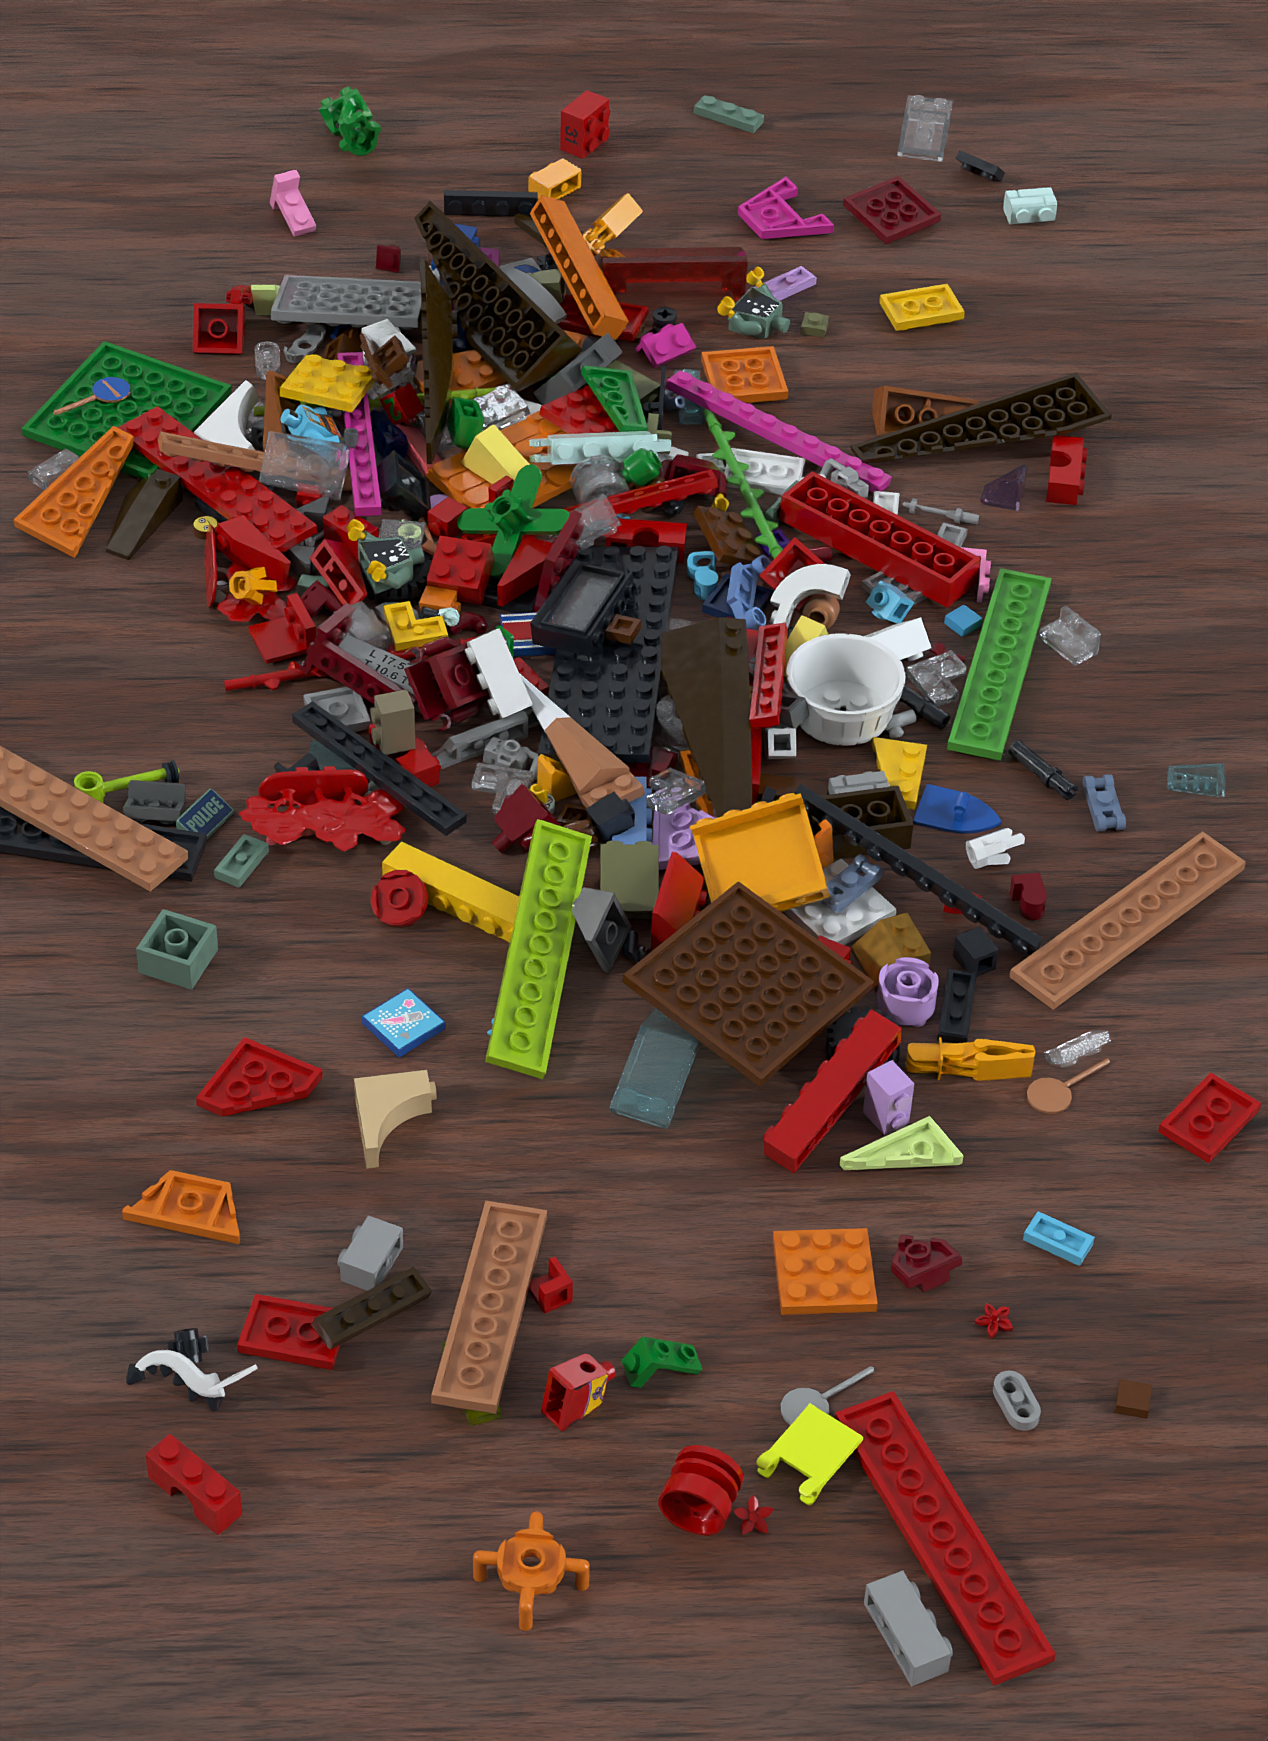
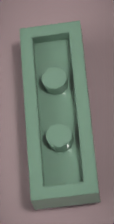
M704 95L694 105V114L751 133H754L764 123L763 114L736 106L733 103L718 100L712 96Z

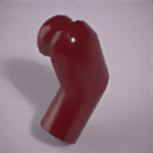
M465 612L460 615L457 625L447 626L453 636L465 628L476 631L477 634H483L487 631L488 624L483 616Z

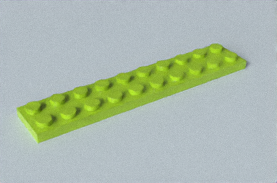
M537 819L534 825L485 1060L487 1063L543 1079L546 1074L576 921L572 913L573 903L579 897L582 890L592 839L590 835Z

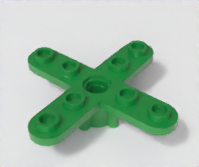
M526 465L519 470L511 492L507 489L493 503H487L485 508L467 509L457 519V525L463 533L497 534L492 547L495 561L490 575L494 579L502 578L521 543L523 534L559 535L570 516V513L565 509H532L542 479V472L536 465Z

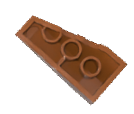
M269 370L266 373L263 452L324 464L323 457L297 443L293 439L288 426L281 422L280 419L284 410L290 409L295 412L301 403L298 400L280 397V387L288 377Z
M881 386L874 390L872 408L877 436L978 405V400Z

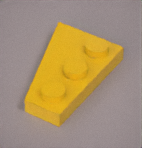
M873 737L872 748L877 757L878 769L884 771L890 787L899 785L907 809L915 810L927 745Z

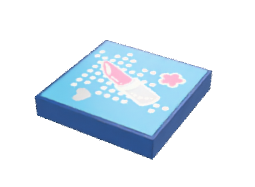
M409 988L361 1016L362 1024L398 1058L446 1029V1022Z

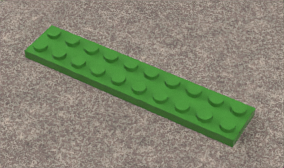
M1000 568L948 740L947 750L1001 761L1052 578Z

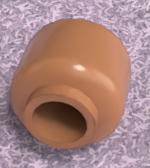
M824 594L812 595L803 608V616L825 625L826 629H829L835 623L840 612L837 599Z

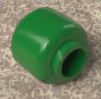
M640 448L624 459L622 474L629 484L633 482L641 487L659 476V468L662 465L653 450L650 449L648 451L645 448Z

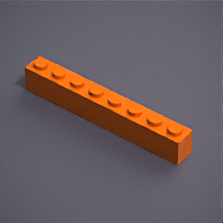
M541 195L531 210L530 215L592 334L603 337L608 333L613 340H617L628 323L622 308L565 202Z

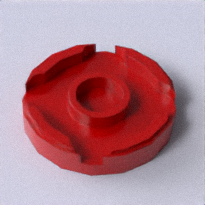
M393 870L385 873L371 892L370 902L373 913L383 923L391 927L404 928L414 924L422 917L428 905L429 895L426 885L417 875L408 870Z

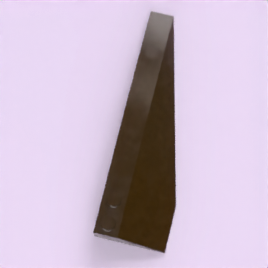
M420 259L427 464H432L444 433L451 404L454 364L453 339H458L457 312L451 309L450 298L426 260Z
M1073 373L851 445V450L862 463L886 462L1067 434L1110 420L1112 415L1077 373Z
M718 617L661 633L662 677L664 682H667L670 699H673L676 706V715L682 722V731L694 762H697L698 774L706 786V795L708 800L712 802L715 818L722 817L724 813L730 810L742 811L751 808L752 754L746 619Z

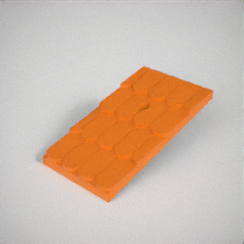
M540 411L528 415L521 422L500 430L529 464L536 465L542 472L541 483L532 508L619 462L554 465L550 462H530V456L533 454H548V446H529V439L547 438L548 435L569 434L540 416ZM462 449L461 453L435 463L433 468L428 469L426 477L446 496L468 507V509L485 508V505L489 503L488 487L493 484L461 463L468 449Z

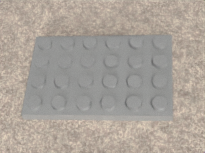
M285 275L271 309V320H278L279 323L283 324L297 321L306 325L326 323L329 326L351 324L353 327H363L388 319L394 327H400L404 330L418 328L422 315L421 282Z

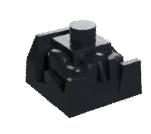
M393 450L377 467L381 507L385 510L392 507L397 512L402 510L407 514L411 513V519L415 522L427 515L428 511L431 510L429 479Z

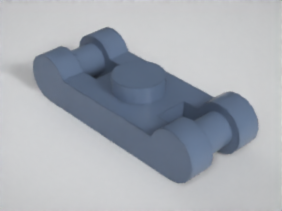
M1112 774L1102 775V778H1094L1092 775L1084 776L1083 789L1096 832L1106 831L1107 828H1115L1116 831L1125 830L1126 818L1125 814L1121 811Z
M859 854L854 858L852 864L827 883L830 898L819 901L821 903H828L830 909L840 913L882 878L884 869L877 864H870L868 858ZM863 872V873H865L866 875H865V876H861V875H859V874Z

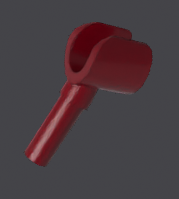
M940 642L933 643L926 655V659L932 663H937L941 657L964 663L966 656L945 650L944 645Z

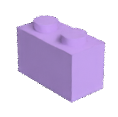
M893 1060L867 1073L863 1113L884 1136L895 1130L898 1131L909 1124L914 1083Z

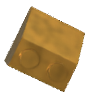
M908 913L881 919L851 948L864 974L874 981V991L878 990L879 974L887 963L889 966L896 963V959L909 957L922 960L930 966L931 952Z

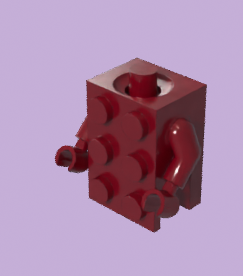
M442 637L426 643L421 649L412 647L404 652V654L413 652L416 655V660L407 663L412 666L404 668V671L424 719L432 718L431 721L437 719L443 721V727L435 730L437 732L447 730L452 722L457 724L475 716L484 703L483 697L488 694L487 689L482 690L477 681L476 675L479 674L476 664L471 665L466 656L465 649L468 648L467 644H461L459 640ZM427 655V657H431L427 660L420 662L423 659V656ZM454 709V710L450 711V712H451L450 715L441 714V713H444V712H446V711H448V710Z

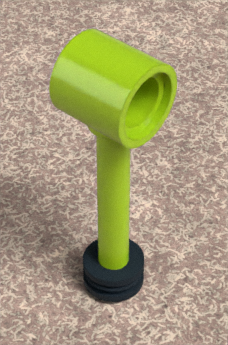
M174 760L170 761V763L163 762L162 769L103 782L102 777L98 773L86 771L75 777L74 787L104 804L105 793L126 789L131 780L156 782L165 779L166 783H171V781L174 783V781L179 782L180 772Z

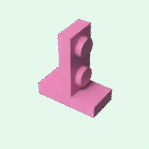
M297 170L274 176L270 198L272 209L280 208L293 237L316 230V224L298 189L300 176Z

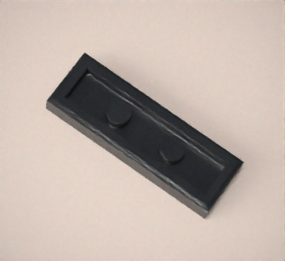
M948 969L937 1037L938 1041L939 1037H941L944 1042L967 1043L977 973Z

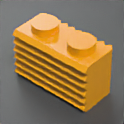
M564 158L555 163H550L546 168L533 172L529 176L528 192H538V199L541 195L560 200L564 195L570 194V192L577 190V188L580 189L581 169L571 164V162L568 163Z

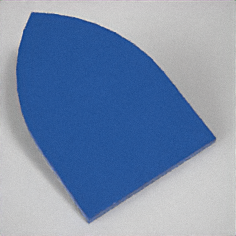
M926 784L913 820L915 825L960 834L987 831L1001 825L1002 822L992 808L967 792Z

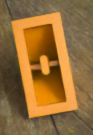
M540 754L537 766V784L541 786L542 790H547V793L553 796L555 802L576 794L577 792L562 763Z

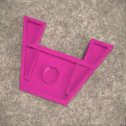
M787 176L738 206V215L761 239L834 233V224L823 213L802 219L784 201L798 196V188Z

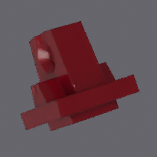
M378 244L376 269L398 273L401 261V249L399 246Z

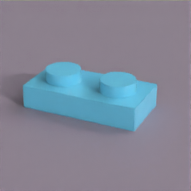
M1039 1211L1025 1230L1023 1237L1024 1241L1078 1266L1082 1264L1095 1239L1094 1236Z

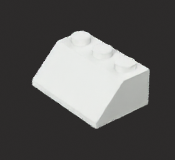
M921 618L897 623L864 636L882 643L885 647L887 646L900 660L907 658L908 661L921 658L923 657L922 651L931 648Z
M500 628L466 642L468 646L465 649L466 656L471 665L475 663L479 674L476 675L481 689H487L491 699L487 700V703L493 715L498 714L499 719L505 718L533 705Z

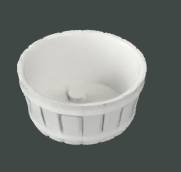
M829 634L828 636L816 637L811 639V641L805 642L797 648V651L793 652L786 669L789 691L792 695L806 698L809 716L800 724L801 728L817 740L842 746L866 743L871 741L873 737H878L886 729L892 718L894 708L902 695L906 678L902 662L891 649L876 640L854 634ZM841 707H845V708H846V711H839V710L841 709Z

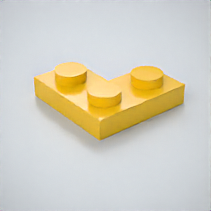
M410 601L384 605V615L395 651L422 647L424 644L436 639L448 637L442 616L416 620Z

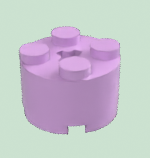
M916 958L896 959V963L889 966L887 963L879 974L876 999L877 1008L882 1011V1016L885 1017L888 1014L892 1017L893 1023L897 1022L900 1025H912L914 1027L925 1025L927 1019L932 1016L935 1010L939 983L938 975L929 969V965L926 962Z

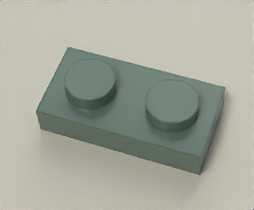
M243 834L215 868V878L240 888L269 852V844Z

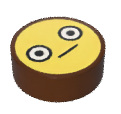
M208 515L197 517L192 523L193 534L200 539H206L209 524L214 527L216 536L215 527L219 524L218 520Z

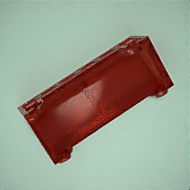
M742 247L599 249V267L614 295L619 291L626 293V283L721 282L722 291L729 290L732 293L733 301H739L746 294L748 261Z

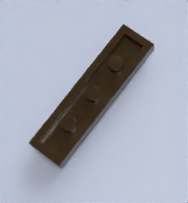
M412 1267L316 1317L311 1325L331 1350L429 1298L432 1290L415 1267Z

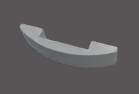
M511 267L501 268L556 324L567 318L565 311L539 282L518 269Z

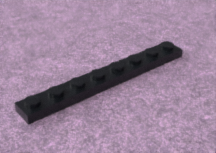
M312 701L292 714V722L350 766L364 773L369 780L445 836H448L467 822L466 813Z

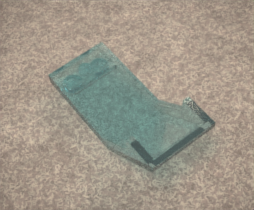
M654 1008L640 1026L609 1106L610 1111L668 1129L695 1055L703 1043L657 1008Z

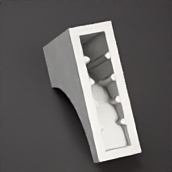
M245 380L193 433L202 440L255 450L246 439L248 417L253 407L260 400L253 385Z

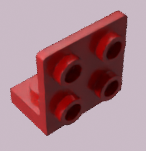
M297 593L287 596L288 607L284 608L285 617L248 627L249 634L267 664L306 654L310 643L314 642L316 638V626Z

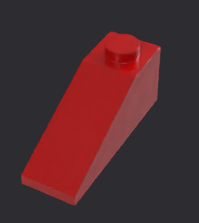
M244 515L218 524L215 545L230 560L249 569L265 567L267 577L282 584L286 583L291 562L278 549H275L273 544Z
M524 536L498 583L499 606L506 605L540 583L544 560L554 543Z
M324 539L310 556V560L342 605L347 603L356 609L367 595L359 562L346 543Z

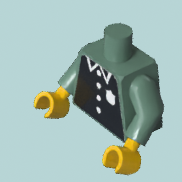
M757 266L746 277L747 282L751 285H756L757 288L752 287L736 304L732 298L724 297L717 311L722 316H728V330L740 333L741 335L766 339L774 330L785 333L789 328L790 319L782 317L783 304L772 295L766 283H762L761 279L764 277L762 268Z
M355 519L351 520L346 527L347 531H349V539L352 541L358 539L359 564L375 594L391 588L399 589L402 585L413 579V565L424 563L425 561L421 547L407 550L404 542L399 537L377 538L367 531H363L364 525Z

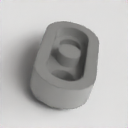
M1015 1371L999 1373L994 1380L993 1394L1007 1421L1012 1427L1021 1431L1035 1428L1039 1423L1041 1408L1025 1378ZM1005 1390H1010L1013 1393H1007Z

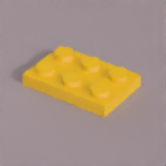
M948 284L880 295L879 303L896 331L964 319L965 311Z

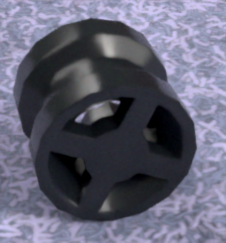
M659 307L653 311L652 317L654 322L652 327H654V334L659 333L666 325H676L677 313L674 309Z

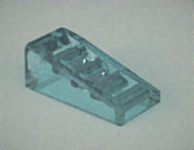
M1221 763L1168 766L1167 789L1224 797L1226 792L1225 765ZM1177 776H1182V780H1177Z

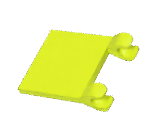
M809 1403L770 1450L763 1453L757 1459L756 1464L759 1467L757 1472L763 1477L769 1478L780 1460L809 1478L799 1487V1493L801 1494L800 1500L803 1503L812 1505L824 1485L863 1441V1436Z

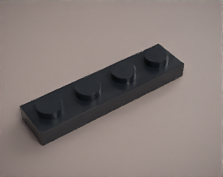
M444 190V214L509 217L523 214L531 217L530 212L538 201V192Z

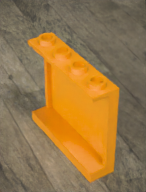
M794 793L785 794L779 800L769 803L765 801L753 804L751 808L742 811L730 810L724 813L722 817L715 819L703 818L690 826L711 903L738 881L780 912L830 898L801 793L797 795Z

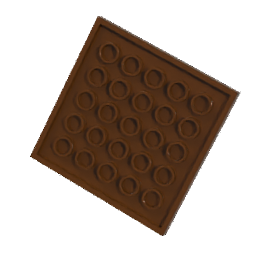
M739 881L623 974L622 982L759 1087L873 988L874 984L872 979Z

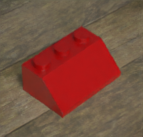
M671 852L652 912L651 951L700 913V907L705 908L707 904L708 891L704 890L705 878L677 852Z

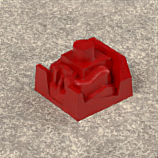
M794 537L759 577L770 589L776 590L778 585L796 570L810 565L825 563ZM812 595L801 600L794 610L799 613Z

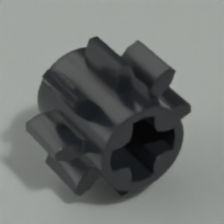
M198 1328L174 1331L175 1340L167 1342L168 1350L181 1353L193 1363L203 1361L202 1353H207L209 1350L207 1335L199 1336Z

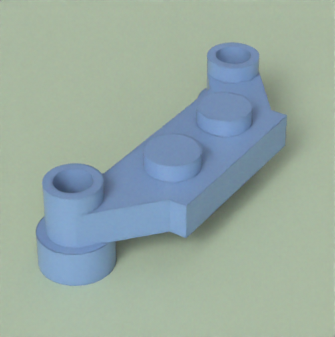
M764 555L753 560L751 564L742 565L739 562L731 569L727 603L732 608L735 618L746 619V629L758 630L759 626L766 625L764 613L758 607H753L757 580L760 578L759 575L771 563Z

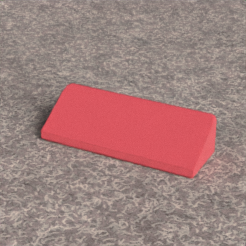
M395 425L396 440L418 470L426 476L428 469L433 468L435 463L442 460L436 453L433 463L427 464L426 438L420 430L405 425Z

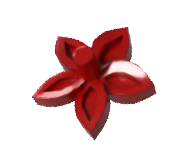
M986 1303L984 1308L985 1315L978 1317L974 1321L975 1324L980 1326L988 1325L987 1333L990 1338L997 1334L998 1329L1004 1332L1013 1331V1326L1008 1319L1010 1307H1000L995 1310L993 1306Z
M753 1494L748 1500L747 1508L739 1507L733 1510L737 1517L744 1520L741 1524L742 1535L749 1533L754 1526L758 1531L767 1533V1524L763 1518L768 1517L774 1509L768 1506L759 1508L758 1500Z

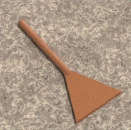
M422 517L419 519V522L428 540L421 548L423 551L434 556L437 545L433 542L431 533Z

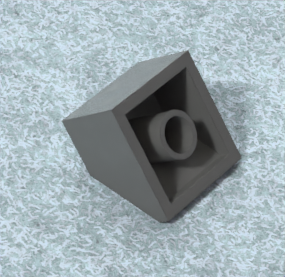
M583 887L579 897L573 903L572 913L603 972L609 974L631 928V924L614 893Z

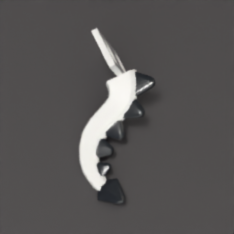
M157 1350L145 1355L137 1364H129L126 1383L132 1385L145 1379V1370L154 1375L157 1372V1366H160L163 1377H167L175 1371L173 1378L175 1386L187 1385L188 1400L190 1402H194L201 1396H204L209 1408L212 1411H216L220 1406L222 1398L225 1396L223 1387L243 1378L258 1368L255 1364L220 1382L216 1373L204 1374L190 1359L181 1353L171 1350Z

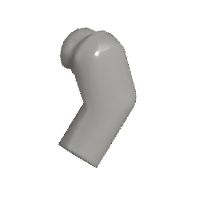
M911 709L892 716L885 729L886 732H889L891 739L899 738L904 734L901 727L916 722L915 712Z

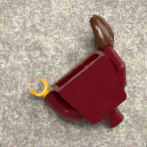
M677 454L674 459L662 461V467L659 468V476L645 485L646 487L712 469L717 478L718 488H714L711 492L706 493L715 497L711 507L726 512L729 506V501L725 498L727 493L726 475L711 461ZM646 506L639 509L642 512H651L655 507L650 508Z
M522 783L513 794L505 797L501 809L494 818V821L502 829V832L492 841V844L498 851L504 854L515 844L524 853H528L537 819L562 827L544 805L548 802L547 790H542L539 784H533L529 789ZM581 820L563 826L564 828L592 836L588 855L596 850L599 836L597 828L593 826L591 820Z

